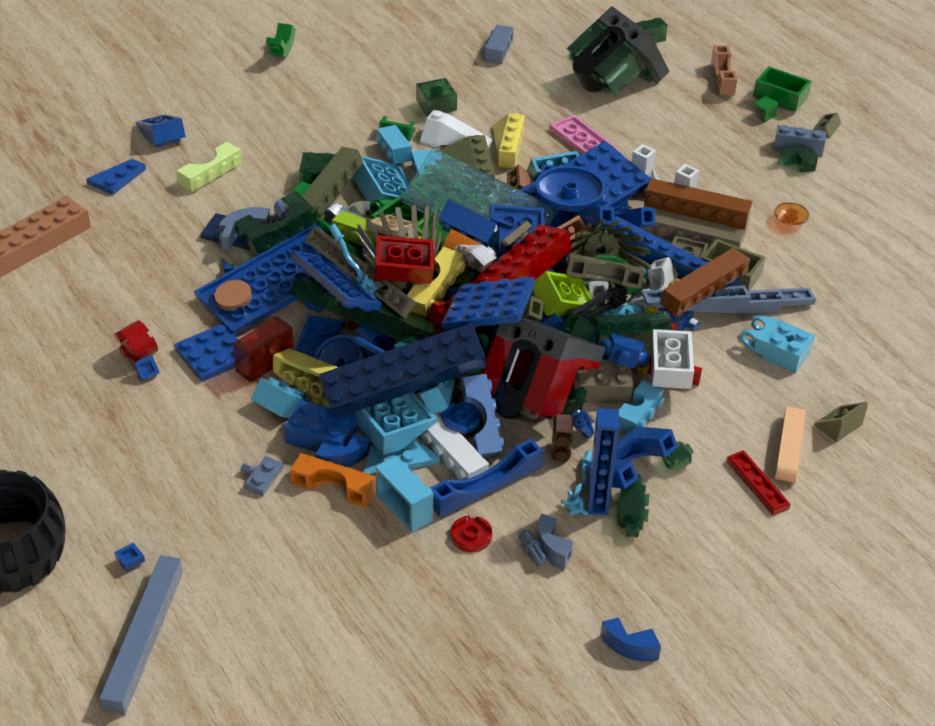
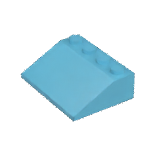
M361 156L363 164L352 177L367 201L394 200L404 192L409 195L412 183L400 165H393V163Z
M414 392L350 413L356 415V424L369 437L382 455L401 450L437 422V418Z

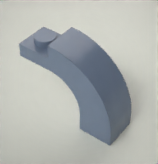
M250 207L227 215L219 224V242L222 243V251H230L235 238L242 233H263L266 221L270 218V208Z

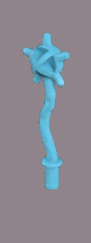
M335 224L329 226L328 228L335 238L334 241L339 242L345 259L355 269L358 275L356 280L359 282V285L376 298L374 291L377 290L374 281L368 279V275H364L359 266L352 260L345 241L342 239L344 235L340 233Z
M586 451L584 458L580 461L583 480L574 489V494L569 490L567 492L569 496L567 500H561V503L566 505L567 511H570V516L579 513L585 516L588 515V512L584 509L586 499L580 498L579 493L588 483L585 466L591 462V451Z

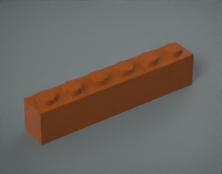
M734 247L665 288L660 304L676 316L683 311L686 312L691 306L699 304L701 300L710 297L717 290L723 289L728 283H733L741 275L744 276L749 270L750 258Z

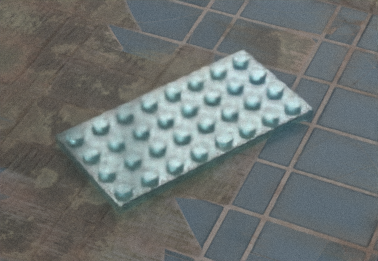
M434 148L428 154L400 200L411 207L415 205L417 210L423 213L425 207L429 206V216L433 217L435 209H437V215L440 216L448 199L489 220L491 204L544 208L545 226H550L558 209L547 206L541 200ZM498 233L491 244L492 247L497 249Z

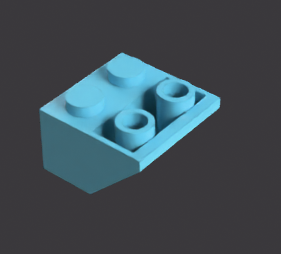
M270 377L268 380L260 378L250 399L275 414L290 418L300 400L310 401L309 398L304 396L305 392L297 388L292 389L287 382L277 381Z

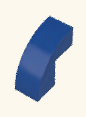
M354 433L346 447L323 441L315 456L318 459L334 464L351 467L368 455L369 437Z
M619 617L602 621L600 636L614 652L637 661L659 660L661 645L653 629L627 635Z

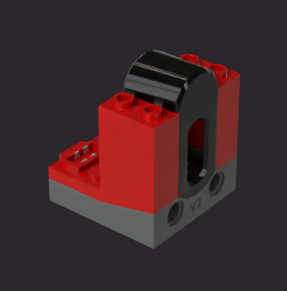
M521 318L520 322L499 324L486 360L487 367L482 372V374H487L488 380H491L492 391L490 393L496 402V412L503 418L525 422L535 421L539 417L552 419L556 414L562 415L577 370L590 371L591 368L598 370L606 348L546 324Z

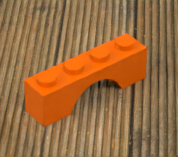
M300 453L290 469L291 484L309 490L323 483L336 484L345 490L347 502L362 507H367L376 492V476Z

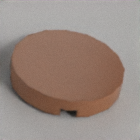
M231 280L221 284L216 289L214 296L219 308L234 311L239 307H245L251 301L252 293L250 286L246 282Z

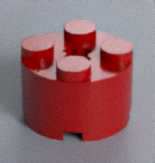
M140 320L132 322L114 333L116 340L121 344L119 347L120 352L123 356L128 355L132 364L158 352V346L154 337L149 336L147 333L149 329Z

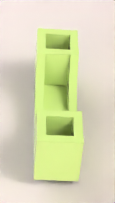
M225 142L215 148V159L206 164L189 163L178 169V184L188 191L194 192L242 163L241 149L229 142Z

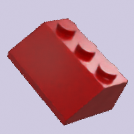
M377 235L374 262L375 280L431 284L434 272V240Z

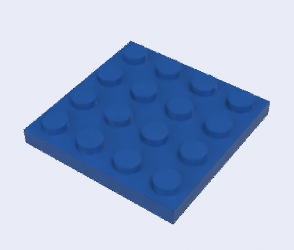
M519 277L513 280L501 279L496 282L483 281L479 284H463L459 287L442 322L443 330L455 329L469 323H473L474 327L520 322L535 286L534 277Z

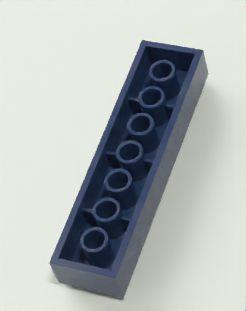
M469 323L320 373L319 377L333 418H337L486 368L487 364L473 323Z

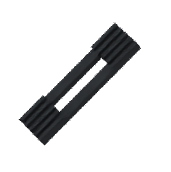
M619 284L569 311L570 329L576 331L595 317L628 302V296H626L628 295L626 292L627 286ZM609 299V302H608V303H606V304H604V305L598 307L597 309H595V310H593V311H591V312L588 313V310H589L590 308H592V307H594V306L600 304L601 302H603V301Z

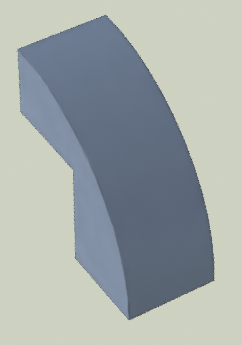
M541 513L538 523L537 541L540 542L541 550L545 554L547 561L555 567L565 570L572 557L573 541L556 536L557 518Z

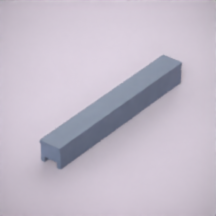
M159 556L99 698L104 712H108V709L120 711L121 715H126L182 577L181 558Z

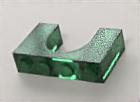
M297 191L281 198L285 212L288 215L276 223H258L250 214L234 222L239 236L256 254L319 222L314 207Z

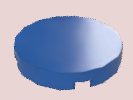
M454 402L450 403L449 407L442 412V422L450 430L466 434L478 429L481 424V415L479 409L472 404L466 402L455 404Z

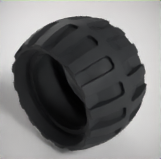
M0 470V523L24 520L35 524L24 534L11 540L0 542V594L13 591V593L19 592L23 588L40 583L43 577L49 575L54 570L65 545V518L56 496L36 476L32 477L26 472L19 470L16 472Z

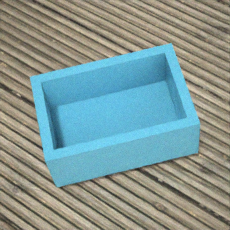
M394 456L375 466L376 495L412 533L433 522V491L421 482L419 476L414 474L405 462Z

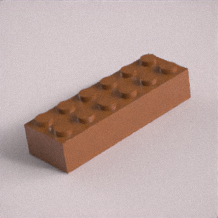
M651 178L646 189L644 206L745 230V237L753 201Z

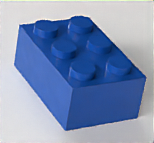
M449 199L438 218L443 231L449 233L453 229L483 244L486 248L491 246L498 233L497 223Z
M300 400L284 426L285 443L314 452L318 451L323 441L346 447L354 433L356 434L357 432L356 415L349 413L333 418L329 407Z

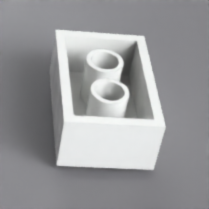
M653 329L651 340L652 387L691 389L694 376L692 332Z

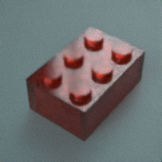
M276 316L234 342L233 350L236 372L251 383L272 370L274 354L288 348L294 350L293 327Z

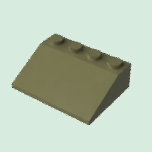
M485 135L468 136L436 151L440 171L467 193L494 191L495 173Z

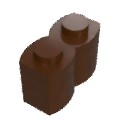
M556 414L553 419L551 456L553 460L568 461L571 457V443L573 440V418L571 415Z

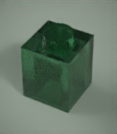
M569 314L561 331L589 341L593 337L596 326L580 315Z

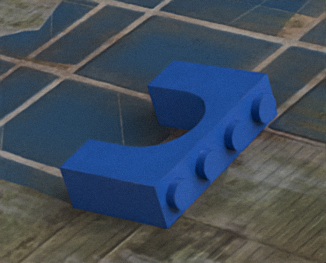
M598 206L573 212V218L579 215L585 225L591 223L593 228L603 219H605L602 228L614 222L615 216L639 228L655 226V208L641 207L614 211V207Z
M637 426L621 438L617 444L612 487L626 489L639 479L631 461L632 459L641 456L666 457L677 449L678 445L672 429ZM591 462L585 466L588 478L590 476Z

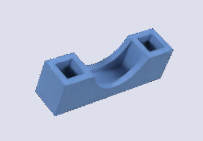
M487 374L463 377L460 384L464 402L476 406L484 418L483 429L472 439L473 447L483 458L499 456L503 451L502 449H504L503 437L499 436L500 421L499 418L495 417L496 402L495 399L491 398V380L487 379Z

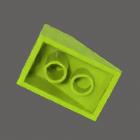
M545 271L535 280L534 295L537 299L544 301L543 312L546 316L554 313L559 317L569 315V311L592 299L580 277Z

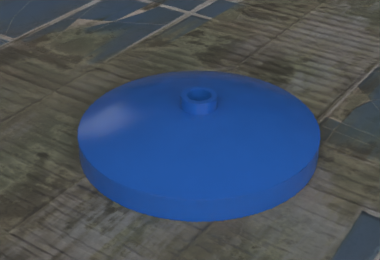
M557 166L547 169L538 176L535 192L537 197L549 207L562 211L578 212L598 206L605 198L606 184L601 176L589 169L578 166Z

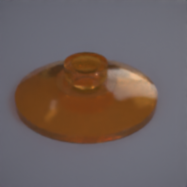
M787 202L779 204L774 211L775 217L780 222L788 225H801L809 218L808 210L796 203Z

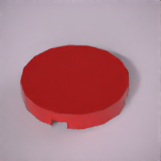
M461 517L452 524L450 532L451 541L455 547L462 551L479 552L490 545L493 538L492 526L482 517Z

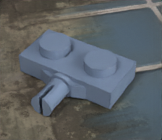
M267 456L256 467L243 463L241 471L251 475L245 482V489L264 496L283 470L284 463Z

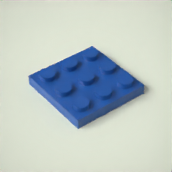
M223 323L174 344V350L201 382L253 360L252 354Z

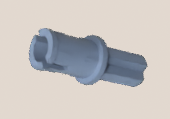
M529 529L522 530L518 537L524 544L525 552L531 555L536 565L541 566L545 564L547 559L541 550L540 542L535 540Z

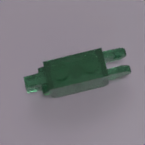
M637 474L639 479L626 489H620L617 525L625 528V535L627 537L638 538L640 530H643V523L648 522L649 509H645V506L649 504V494H645L646 485H642V478L639 474Z

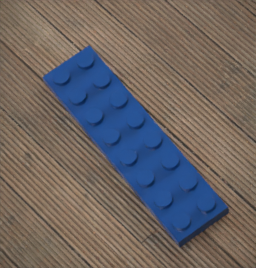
M292 250L290 257L296 262L295 264L308 272V275L313 277L315 282L320 283L322 288L327 289L329 294L334 295L335 299L343 303L344 307L349 309L360 307L361 310L367 312L380 310L382 303L328 258Z

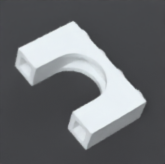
M643 144L640 145L632 153V163L650 178L660 180L654 167L656 150ZM684 164L676 171L674 183L697 188L700 170Z

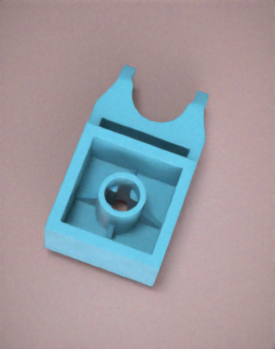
M760 315L752 318L751 326L755 330H742L740 335V341L753 352L762 355V359L795 373L811 353L815 338L814 334L773 317ZM756 321H761L764 327H759ZM745 335H749L754 341H748Z

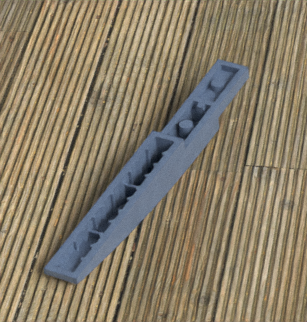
M745 285L724 286L723 289L717 290L710 297L701 300L699 304L691 306L687 311L772 313L780 312L783 306L815 305L816 298L810 288L748 291ZM646 290L641 292L647 306L665 308L660 304L663 290Z

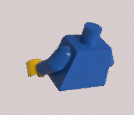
M611 332L609 339H603L598 344L606 348L604 353H606L609 361L635 369L637 366L635 372H641L646 376L650 360L649 353L643 351L646 343Z

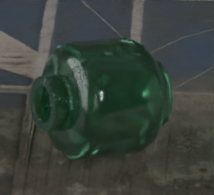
M677 441V449L668 456L662 457L664 464L670 470L679 471L692 463L693 450L689 444H684L681 441Z

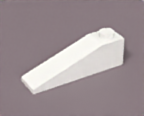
M433 110L426 120L420 143L432 147H441V145H451L468 136L484 134L447 113ZM485 135L487 145L489 148V146L493 142V139Z
M456 245L454 247V251L462 253L464 261L478 275L483 273L497 259L495 251L489 246L487 248L484 245Z

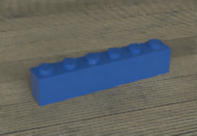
M597 408L587 494V512L590 515L609 514L619 436V409Z

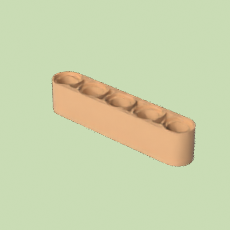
M786 406L775 472L776 480L796 482L806 409Z

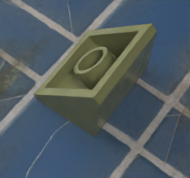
M867 402L841 405L814 424L819 430L838 442L863 425L868 404Z

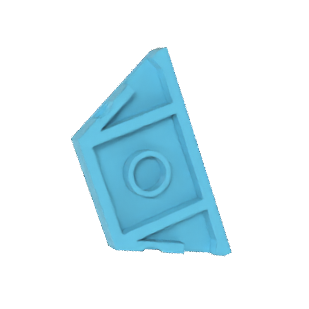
M414 439L401 450L382 455L376 446L371 443L363 473L376 476L375 466L394 456L405 462L410 470L439 464L440 458L417 439Z

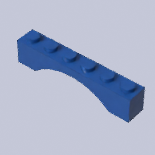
M532 439L516 445L500 462L477 476L464 480L446 479L430 487L434 494V511L441 518L542 468L543 450Z

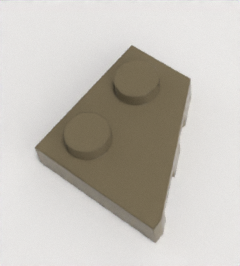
M528 221L524 222L502 240L500 245L503 248L509 244L511 247L528 234L526 230L532 225Z

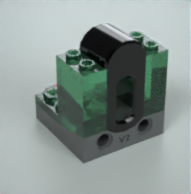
M613 6L567 47L570 53L568 56L573 61V71L583 88L589 92H598L604 89L606 93L616 96L638 74L649 83L653 81L657 84L670 72L651 34Z

